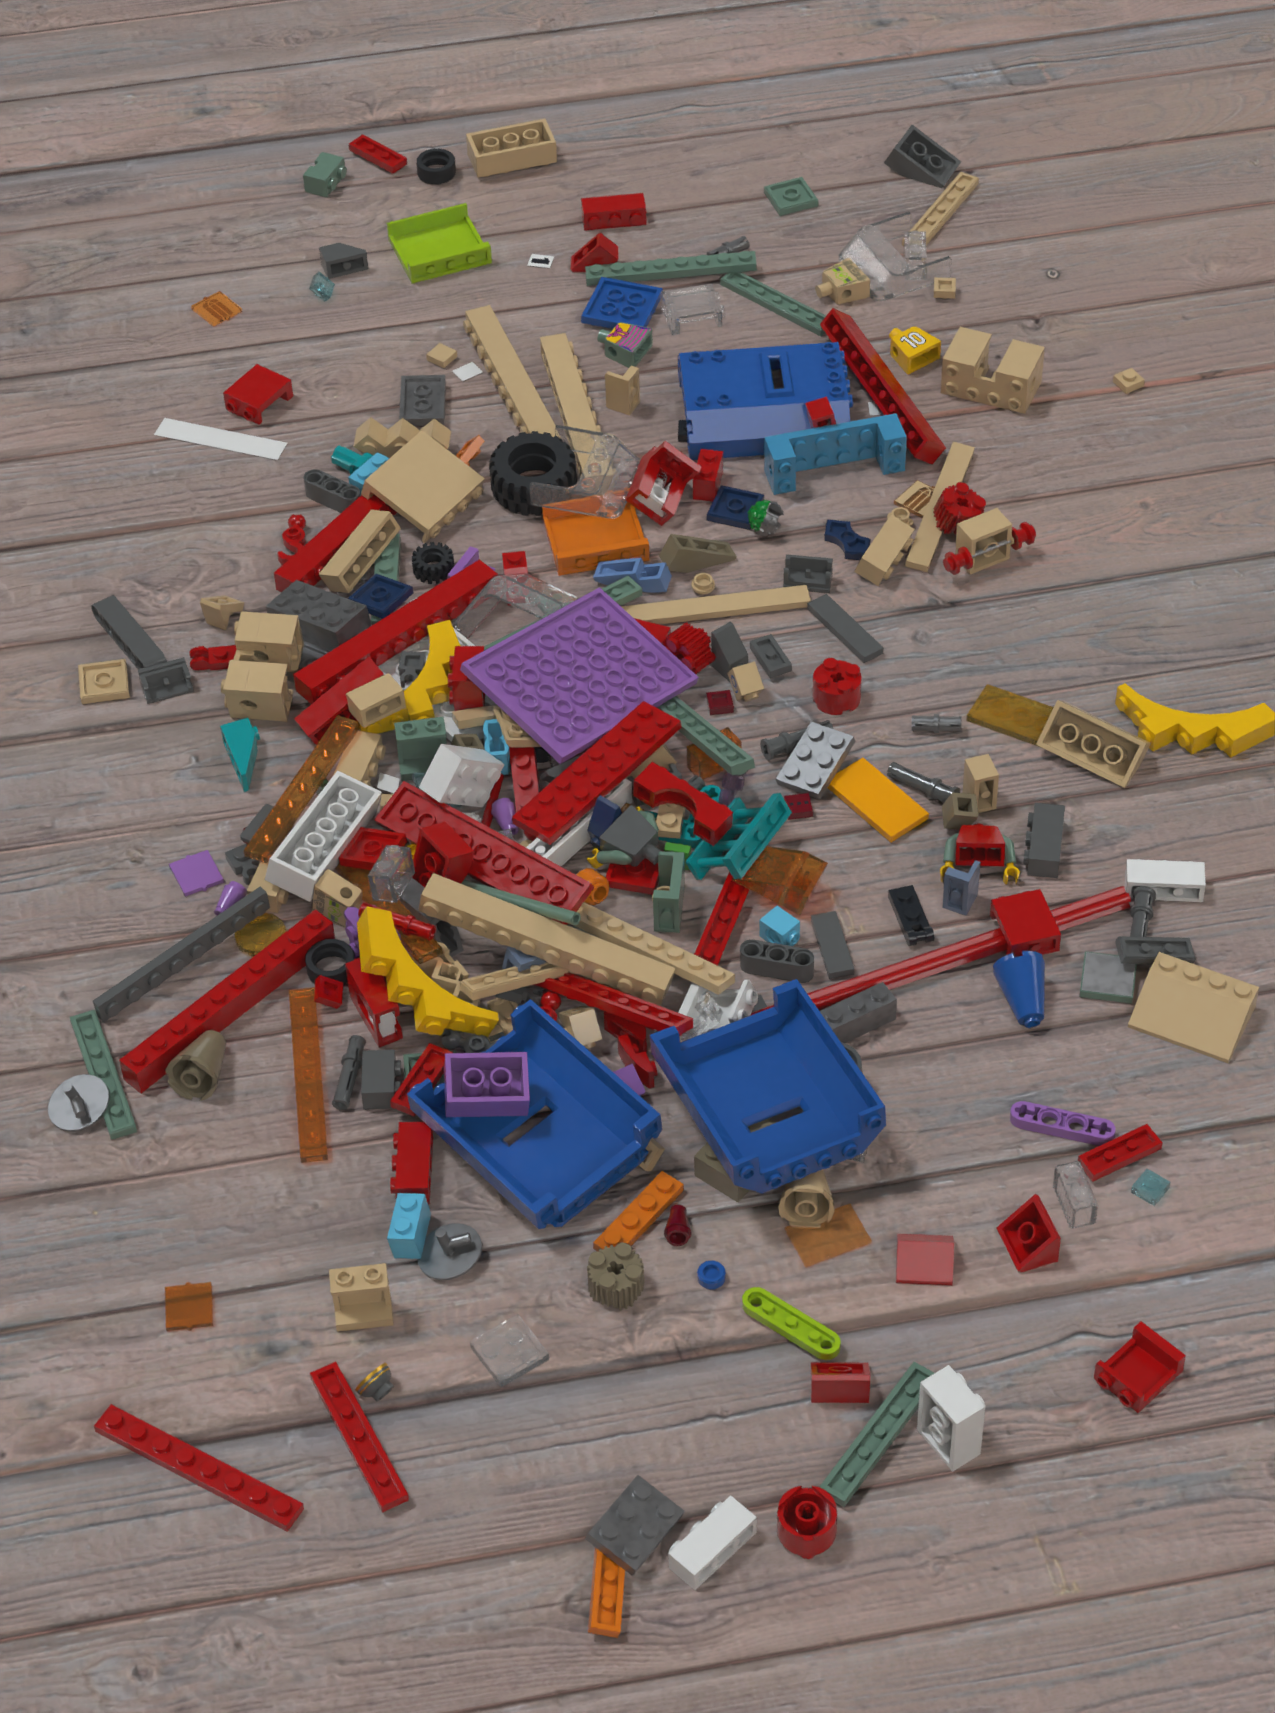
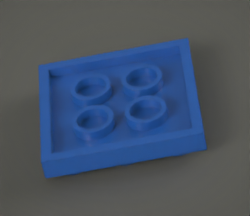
M601 277L581 315V323L611 329L620 322L647 327L663 296V288Z

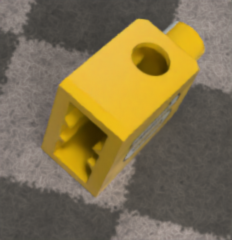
M913 326L903 332L898 328H894L890 332V354L906 374L909 375L940 359L941 341L922 329Z

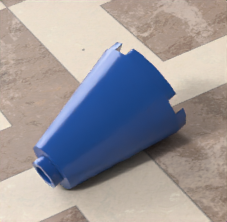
M1022 951L1023 956L1014 957L1013 953L1008 954L993 964V975L1018 1023L1027 1028L1036 1027L1044 1019L1045 961L1042 954L1035 951Z

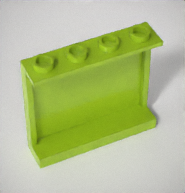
M467 203L387 223L388 240L412 284L492 263L491 246L488 241L483 243L470 220Z

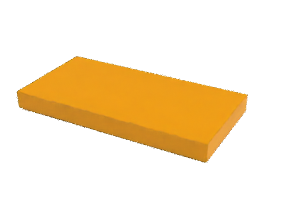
M863 757L836 773L828 786L831 792L891 843L929 819V813Z

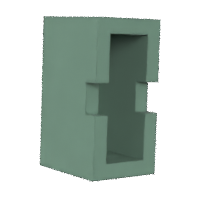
M321 152L314 161L315 166H310L303 174L304 188L307 193L328 197L335 190L337 184L346 176L347 168L345 167L344 157Z

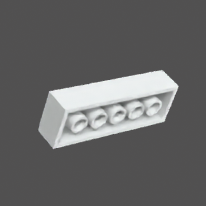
M337 771L269 859L265 880L310 902L313 899L315 884L327 869L333 871L340 862L339 856L360 827L365 828L376 814L382 792Z

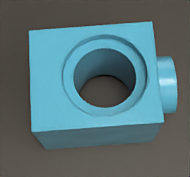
M776 906L759 920V937L767 942L794 946L800 938V921L779 906Z

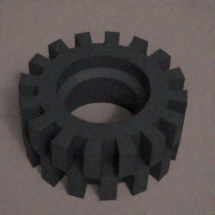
M430 542L429 546L424 543L422 544L423 548L418 546L416 551L412 553V567L415 578L417 580L420 579L423 583L428 580V584H432V581H436V584H439L441 579L443 581L447 580V575L454 567L452 549H449V546L446 544L442 547L440 542L437 545L434 542ZM430 562H439L437 564H427Z

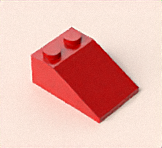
M446 821L420 828L409 876L423 887H426L433 873L461 884L470 871L474 850Z

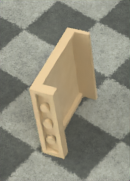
M421 430L364 481L361 495L369 499L375 494L424 532L422 542L425 543L431 537L435 538L445 524L448 526L459 511L461 513L464 512L472 499L477 500L484 490L482 486L485 478Z

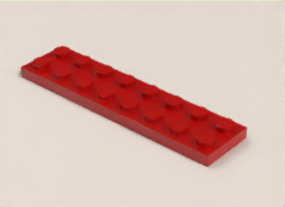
M643 701L512 816L513 824L551 845L595 806L596 800L600 795L605 797L682 728L681 720Z

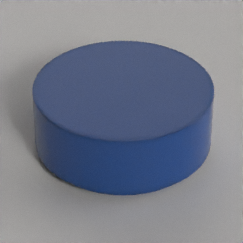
M717 1261L702 1263L697 1271L699 1284L703 1288L710 1290L721 1287L726 1279L724 1266Z

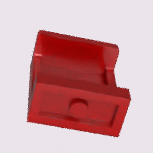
M256 364L223 392L225 408L231 413L260 425L262 423V412L279 397L289 401L293 397L291 379Z
M1041 889L991 899L990 916L992 920L997 919L1007 942V955L1013 953L1014 957L1023 956L1022 951H1035L1042 955L1060 951L1061 933Z
M1140 1321L1133 1328L1132 1338L1105 1363L1101 1360L1096 1363L1094 1379L1101 1388L1109 1390L1117 1396L1124 1406L1131 1407L1139 1413L1183 1372L1186 1355Z

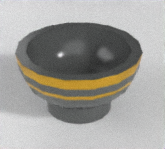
M387 1363L381 1364L359 1383L355 1391L363 1397H373L376 1402L385 1397L394 1388V1385L390 1382L391 1370Z

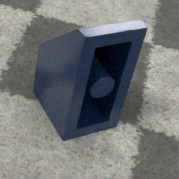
M601 795L596 800L587 829L591 838V844L599 851H602L600 849L599 837L622 814L620 806Z

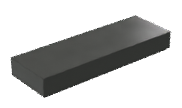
M836 911L811 915L812 927L828 978L833 979L854 975L855 969Z
M1118 936L1115 941L1121 963L1153 964L1159 952L1192 964L1196 960L1190 938Z

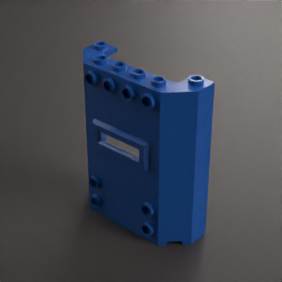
M839 342L679 353L677 356L679 386L682 387L687 425V447L691 460H698L701 449L723 451V458L764 455V437L811 429L805 403L826 396L833 410L836 424L850 422V408L853 407L852 394H848L850 393V382L845 380L847 379V366L843 365L845 364L844 351H840ZM771 369H781L784 388L774 389Z
M797 979L773 988L774 1007L694 1038L680 1042L679 1032L675 1026L650 1035L652 1055L734 1185L758 1193L777 1189L784 1184L802 1179L807 1175L827 1169L832 1165L862 1154L886 1126L885 1105ZM799 1106L804 1111L754 1132H751L748 1128L750 1125Z
M530 999L525 1004L518 1006L510 1014L513 1030L506 1036L500 1037L488 1050L481 1052H527L530 1097L528 1116L446 1117L445 1083L439 1084L433 1091L432 1082L429 1078L413 1086L410 1092L407 1093L410 1109L535 1227L544 1229L547 1224H552L554 1227L565 1225L641 1164L649 1153L646 1147L651 1138H658L661 1133L662 1122L659 1112ZM547 1106L552 1111L551 1114L510 1146L503 1140L543 1107Z

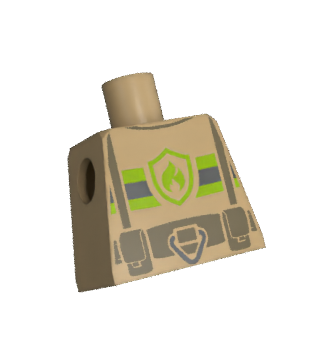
M847 258L824 270L822 273V284L816 286L815 290L819 298L829 295L836 304H843L870 297V279L850 258Z
M327 869L314 886L312 911L316 909L332 921L333 924L346 928L347 920L344 917V911L347 907L354 906L357 909L360 908L362 890Z

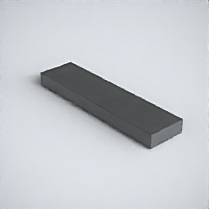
M828 594L807 603V609L863 663L883 654L884 647Z

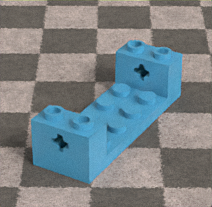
M896 413L764 437V472L773 495L796 491V472L875 457L883 475L905 471L907 436Z

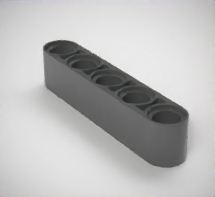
M114 595L91 605L96 620L138 670L167 662L163 652Z

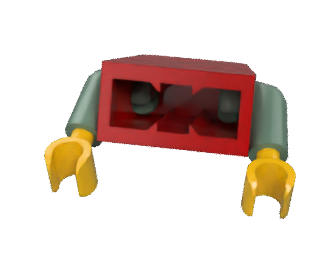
M980 823L962 825L959 833L947 839L943 857L945 865L940 868L941 882H943V876L948 867L954 868L953 864L957 866H972L976 860L980 862V866L1004 867L1006 865L1003 882L1007 884L1008 876L1010 875L1015 878V884H1017L1020 871L1014 866L1016 864L1014 843L1011 839L1001 834L997 826Z

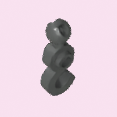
M451 1029L446 1030L441 1038L442 1044L447 1049L454 1050L460 1047L464 1053H481L496 1043L494 1041L490 1044L489 1040L483 1035L472 1034L467 1038H463L459 1031Z

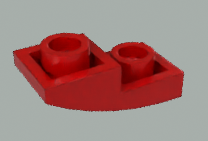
M628 1034L617 1036L618 1054L625 1067L633 1064L642 1084L649 1089L654 1088V1077L658 1076L654 1060H649L646 1051L639 1053L636 1043L631 1044Z

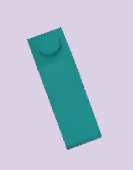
M249 718L220 725L223 744L244 792L249 791L258 753L257 740H260L257 727H252Z

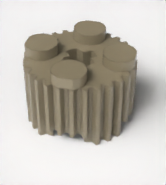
M619 1243L616 1247L610 1245V1248L605 1246L604 1250L600 1248L599 1251L591 1253L587 1266L588 1291L592 1300L599 1303L601 1301L602 1305L606 1303L607 1307L612 1305L613 1308H618L619 1311L622 1308L628 1309L627 1306L632 1307L634 1301L638 1299L637 1296H641L644 1286V1264L642 1263V1258H639V1254H636L635 1250L631 1251L632 1247L629 1244Z

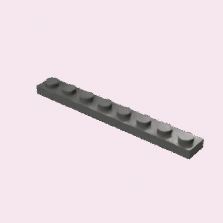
M261 886L94 999L92 1002L98 1018L104 1023L111 1017L116 1016L128 1005L138 1001L147 992L158 987L175 973L180 972L195 959L202 957L204 953L214 946L221 944L226 938L244 928L246 924L258 916L263 915L270 909L267 892Z

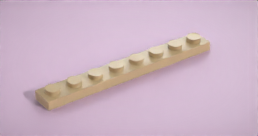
M583 903L577 911L581 915V920L579 924L574 926L603 940L675 967L674 974L719 995L735 983L734 973L589 904Z

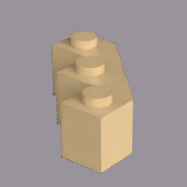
M370 417L357 428L353 447L363 454L367 452L375 455L378 452L391 458L421 430L404 418L387 429ZM433 419L421 430L448 450L451 430L436 419Z
M419 937L412 954V960L440 987L459 999L479 1007L481 999L472 1001L460 990V981L469 979V974L458 960L454 961L447 946L444 943L433 940L428 941Z

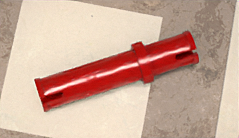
M363 902L359 908L358 917H361L367 906L382 910L386 909ZM391 911L394 927L402 931L403 935H415L428 941L434 938L436 925L417 920L412 915L403 916Z

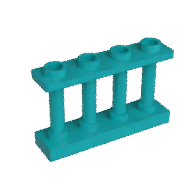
M781 793L772 794L764 806L758 808H746L740 797L734 798L728 806L733 812L731 829L714 846L702 839L686 860V864L696 880H702L711 867H727L734 879L743 878L792 813ZM749 818H754L751 823L745 824ZM737 834H741L737 840H732ZM723 851H728L725 856L720 857Z

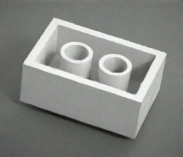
M440 744L419 788L439 803L483 807L490 797V792L495 782L500 778L505 764L483 749Z
M948 1365L920 1382L917 1431L953 1472L981 1454L986 1406L981 1396L977 1393L974 1394L969 1389L965 1378Z

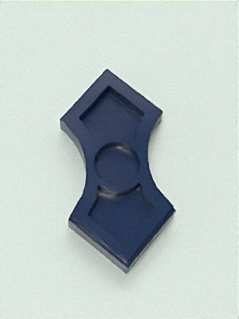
M827 520L824 541L838 545L843 550L845 559L861 560L870 546L871 539L855 533L851 528L850 521Z

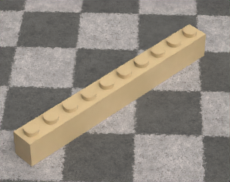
M487 305L465 311L466 320L463 321L465 332L470 334L472 345L477 347L478 356L484 360L487 373H491L493 385L498 386L500 398L505 399L507 411L509 413L512 412L514 424L520 427V433L525 432L528 434L532 433V431H538L540 434L546 432L550 433L552 437L556 435L562 439L491 306Z
M566 333L540 337L541 356L569 445L575 454L576 467L585 495L590 496L613 492L612 483L616 482L614 469H610L611 461L609 454H605L604 439L600 440V426L595 425L597 424L595 411H591V398L586 397L587 387L586 383H582L581 369H577L578 359L576 355H573L572 341L568 342Z
M433 873L421 894L418 911L430 917L448 922L453 926H458L478 936L486 937L501 945L513 947L524 954L536 956L549 964L557 965L575 974H580L653 1004L661 1006L672 983L675 967Z

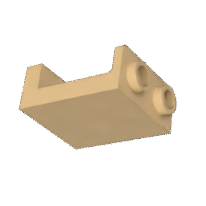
M386 1263L329 1269L330 1292L334 1302L337 1332L394 1325Z

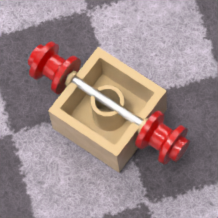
M998 508L964 520L957 524L955 554L953 552L946 553L943 565L946 571L953 575L959 574L961 567L970 575L1010 559V547L1018 550L1022 547L1023 542L1027 545L1033 544L1036 537L1035 528L1029 523L1023 522L1017 530L1012 527V523Z

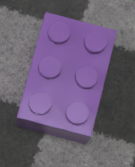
M527 1052L445 1053L446 1117L528 1116L530 1097Z

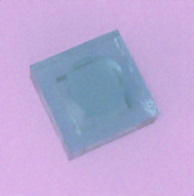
M317 272L313 276L309 289L326 302L331 298L335 284L321 272Z
M1146 1169L1132 1185L1131 1193L1155 1206L1168 1191L1170 1181Z

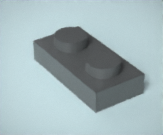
M772 634L750 641L751 651L769 678L792 671L791 662Z

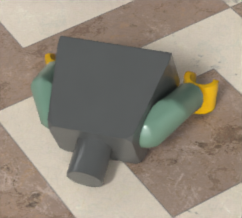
M630 805L599 837L600 849L602 851L594 848L592 850L594 857L587 858V861L593 868H600L603 864L607 863L629 864L636 867L645 858L652 864H657L658 854L661 850L656 847L659 843V829L654 815L642 811L639 806L635 808Z

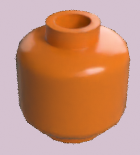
M591 868L583 869L576 874L590 882L594 887L584 903L594 906L606 899L609 892V882L606 877Z

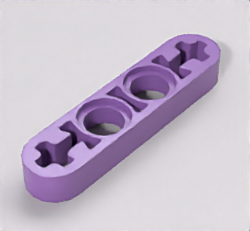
M1026 1101L1016 1102L1011 1107L1010 1122L1019 1129L1097 1146L1115 1138L1114 1123L1104 1118ZM1021 1113H1025L1024 1117L1019 1116ZM1034 1115H1037V1121L1033 1120ZM1052 1117L1056 1120V1123L1047 1125L1042 1122V1119ZM1071 1123H1079L1083 1126V1129L1074 1131L1069 1128V1125ZM1088 1127H1092L1091 1133L1088 1132ZM1101 1130L1106 1131L1105 1135L1099 1134Z

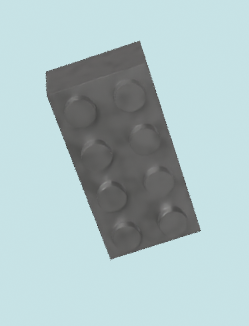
M298 580L294 581L266 605L267 613L298 615L303 640L330 651L372 626L366 605Z

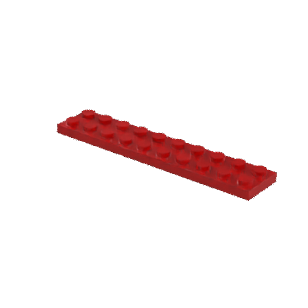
M405 781L402 782L374 819L379 826L388 831L405 833L407 841L417 845L420 828L446 821L474 850L470 871L467 875L492 888L575 912L578 911L594 889L593 885L585 879L446 803H439L424 791ZM552 919V920H554V921L560 922V923L565 924V925L568 924V923H565V922H562V921H558V920Z

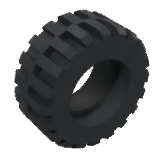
M532 431V433L528 434L522 432L515 437L512 435L507 438L506 442L502 441L497 446L489 460L493 496L505 509L509 508V511L515 514L520 512L523 516H529V514L541 516L542 503L571 499L576 491L577 471L575 454L571 447L556 435L552 437L550 433L544 432L540 434L538 431ZM532 470L547 472L543 475L536 477H526L520 475L521 473Z

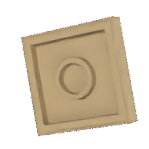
M126 659L78 665L81 704L130 698Z

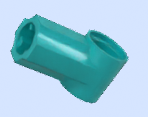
M339 445L334 449L331 461L333 464L348 470L351 475L373 455L367 452L360 455Z

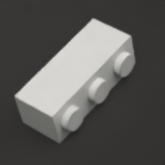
M1127 859L1125 890L1126 893H1129L1131 899H1134V889L1137 887H1149L1156 892L1155 900L1203 902L1206 886L1204 862Z
M731 1495L723 1503L718 1502L705 1520L695 1523L689 1534L682 1541L678 1540L671 1546L668 1552L669 1569L692 1589L696 1590L757 1533V1517Z

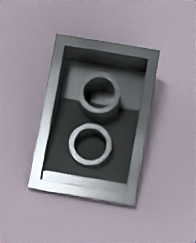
M911 125L884 162V164L901 176L939 188H943L961 163L959 159L914 125Z

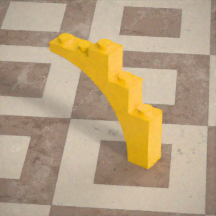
M450 620L427 625L430 643L429 654L425 666L418 677L404 691L406 707L364 728L359 723L360 731L379 734L395 730L394 723L435 718L432 705L449 701L448 673L453 672V670H450L449 660L450 656H454L455 646H460Z
M1126 683L1117 687L1115 699L1117 708L1123 711L1136 726H1139L1138 737L1151 743L1149 749L1152 752L1177 740L1179 745L1185 748L1191 755L1215 743L1220 750L1232 758L1275 735V712L1265 703L1231 713H1189L1155 703L1138 694Z
M367 906L357 922L361 972L386 976L388 1001L413 1006L416 1031L441 1036L446 1028L489 1036L499 1021L498 1012L480 1008L461 1000L435 983L412 960L402 945L394 927L391 911Z

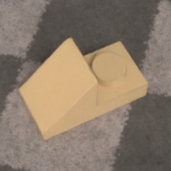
M226 595L206 597L200 600L206 623L223 630L227 629L230 615H233L234 612L243 611L245 603Z

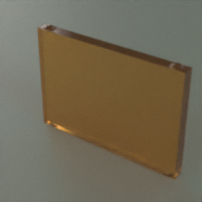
M851 1204L834 1209L832 1219L829 1222L826 1220L820 1223V1228L785 1227V1232L805 1268L871 1243V1238Z

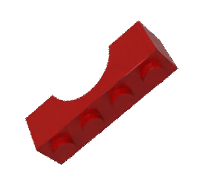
M651 762L634 779L633 796L652 808L662 804H677L686 808L695 819L693 834L712 846L731 829L733 812L726 805L716 802L705 792H700L692 787L686 780L670 773L665 767Z

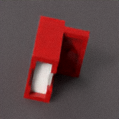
M665 440L659 447L654 446L641 458L626 501L662 526L675 515L686 484L699 474L701 466Z
M360 958L346 963L350 998L377 1046L380 1048L403 1039L402 1028L395 1018L400 1016L399 1004L388 1001L386 976L361 972Z

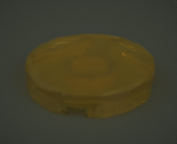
M264 913L246 924L241 930L236 931L234 935L235 942L240 951L247 952L249 956L254 957L284 934L286 928L283 921L276 915Z

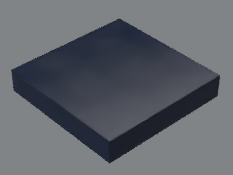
M721 485L707 513V521L751 530L747 513L757 501L761 502L764 500V494Z
M376 573L348 599L366 605L369 614L383 619L397 609L414 592L412 586Z

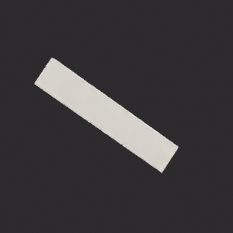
M164 418L154 434L278 460L287 445L286 442Z

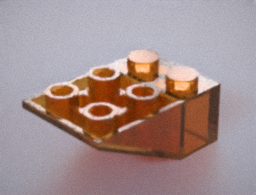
M766 846L743 878H733L732 881L801 916L820 883L828 863L806 851Z

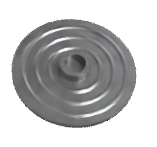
M89 1074L77 1075L65 1080L55 1089L48 1103L50 1120L56 1127L64 1131H80L92 1126L107 1110L110 1100L108 1087L100 1078Z
M453 1223L441 1226L426 1236L422 1257L417 1259L419 1267L425 1275L436 1280H450L462 1276L478 1262L482 1252V1241L476 1230L468 1225Z

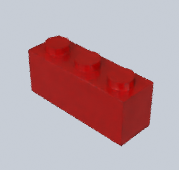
M643 193L581 198L584 231L647 225L646 204Z
M399 1122L398 1133L393 1134V1147L397 1149V1155H392V1171H396V1176L390 1179L391 1194H396V1198L398 1193L425 1194L427 1202L430 1204L434 1137L433 1130L425 1122Z

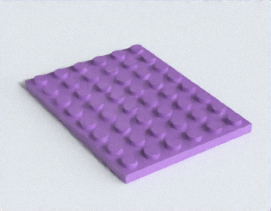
M600 587L463 662L460 668L476 686L559 764L594 745L643 701L658 707L697 684L699 678Z

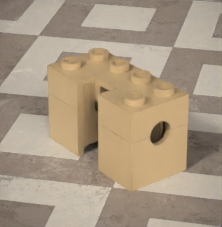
M960 327L942 360L941 393L1025 414L1042 382L1045 347L1013 339L998 369L994 372L992 378H987L985 376L989 370V341L992 334Z
M241 611L239 621H236L234 626L236 654L234 660L229 662L226 679H222L221 693L225 695V708H228L230 718L287 722L294 692L292 689H288V678L285 675L286 672H298L304 647L298 615Z

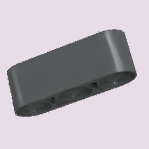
M312 469L304 474L306 496L337 512L342 513L361 496L358 487L323 471Z
M749 939L740 946V968L748 974L786 981L797 979L800 983H806L814 977V954L805 948Z

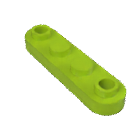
M752 1287L744 1292L742 1308L752 1318L819 1359L831 1360L840 1353V1337L831 1329L763 1288ZM753 1304H759L760 1306L754 1307ZM827 1346V1347H830V1348H829V1349H823L822 1347Z

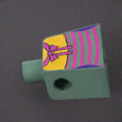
M623 322L617 323L611 332L601 329L597 337L598 342L605 344L606 357L628 368L630 366L636 367L653 346L652 328Z

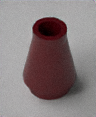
M674 1205L670 1209L664 1236L669 1244L682 1246L688 1242L692 1232L686 1207Z

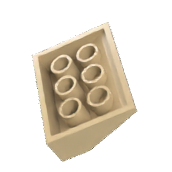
M1159 952L1148 972L1128 1022V1028L1229 1063L1256 1007L1259 987Z

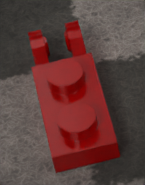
M236 645L210 647L208 649L204 646H198L191 649L189 652L190 658H192L190 661L191 669L195 671L228 669L230 660H234L237 650Z

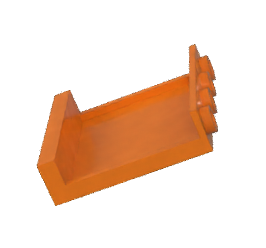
M629 489L542 503L543 523L559 576L596 570L598 563L601 561L642 558L643 562L650 561L648 538H644L635 507L626 501Z

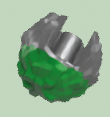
M769 500L757 501L747 513L749 524L758 535H774L781 526L777 521L780 515H784V511L777 502Z

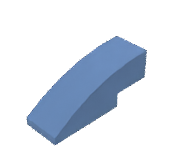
M642 558L599 562L593 579L608 586L629 576L642 587V592L656 593L667 592L672 575L666 562L644 564Z

